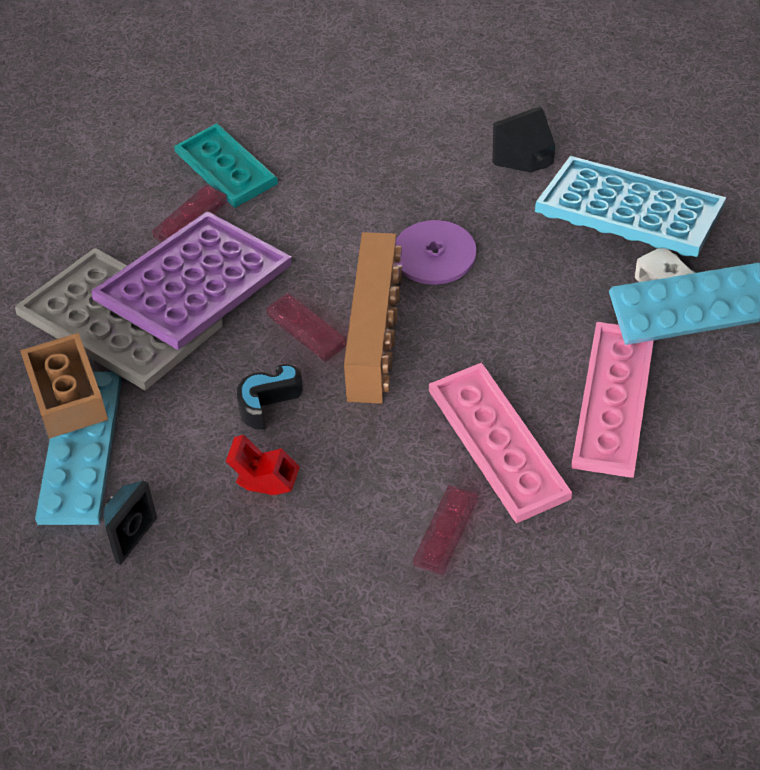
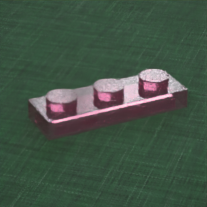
M207 184L204 185L152 230L153 238L163 242L208 211L214 214L227 203L226 194Z
M289 293L266 308L268 317L324 362L346 347L345 337Z
M448 485L413 558V566L444 575L477 504L478 494Z

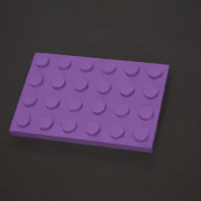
M207 211L92 290V299L179 350L290 267L292 257Z

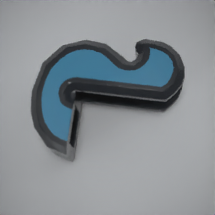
M282 364L276 366V375L257 372L242 379L237 387V401L239 413L246 425L254 429H264L260 406L299 398L303 391L301 371L295 365Z

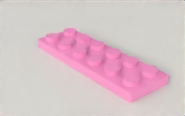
M596 322L572 459V469L634 478L654 340L625 345L619 325Z
M482 362L429 384L430 394L516 524L572 499V491Z

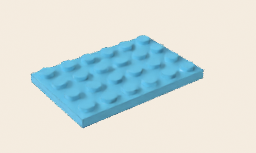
M570 156L536 201L534 212L541 213L548 218L570 221L573 225L595 228L601 233L620 235L630 241L638 240L645 242L655 248H666L677 251L684 256L697 257L724 208L726 197Z

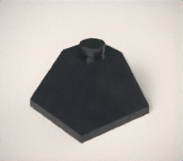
M541 106L493 123L492 162L494 165L531 173L554 164L555 143Z
M144 480L122 486L115 495L107 500L103 509L105 529L114 559L120 565L157 519L149 483Z

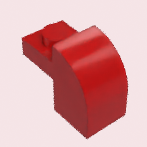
M245 435L234 437L225 461L238 473L236 479L238 485L249 491L270 495L291 492L300 466L282 448L262 453Z

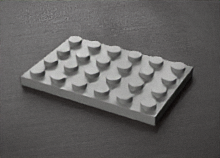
M96 248L92 249L15 306L16 315L57 339L79 333L87 357L145 391L223 327L222 318H220L177 350L92 299V290L127 266Z

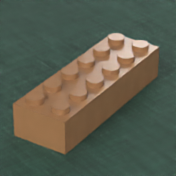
M362 232L344 360L347 402L383 404L384 392L390 391V375H388L389 369H392L393 352H389V350L395 346V329L391 328L397 325L398 308L394 306L400 301V286H396V284L402 282V265H397V263H401L402 246L397 245L396 234Z

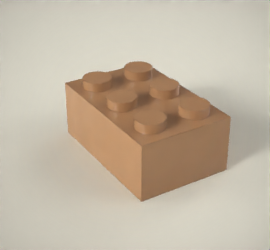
M79 333L20 350L49 439L108 420L103 399Z

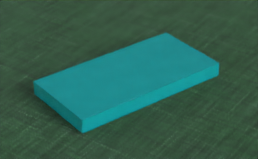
M217 123L174 146L175 152L234 208L278 184L277 177Z

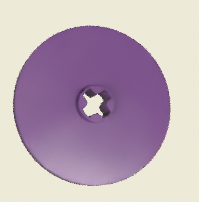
M441 220L419 222L406 228L396 239L397 245L402 246L401 263H397V265H402V274L419 283L438 285L458 280L470 271L476 260V244L473 237L464 228L451 222Z

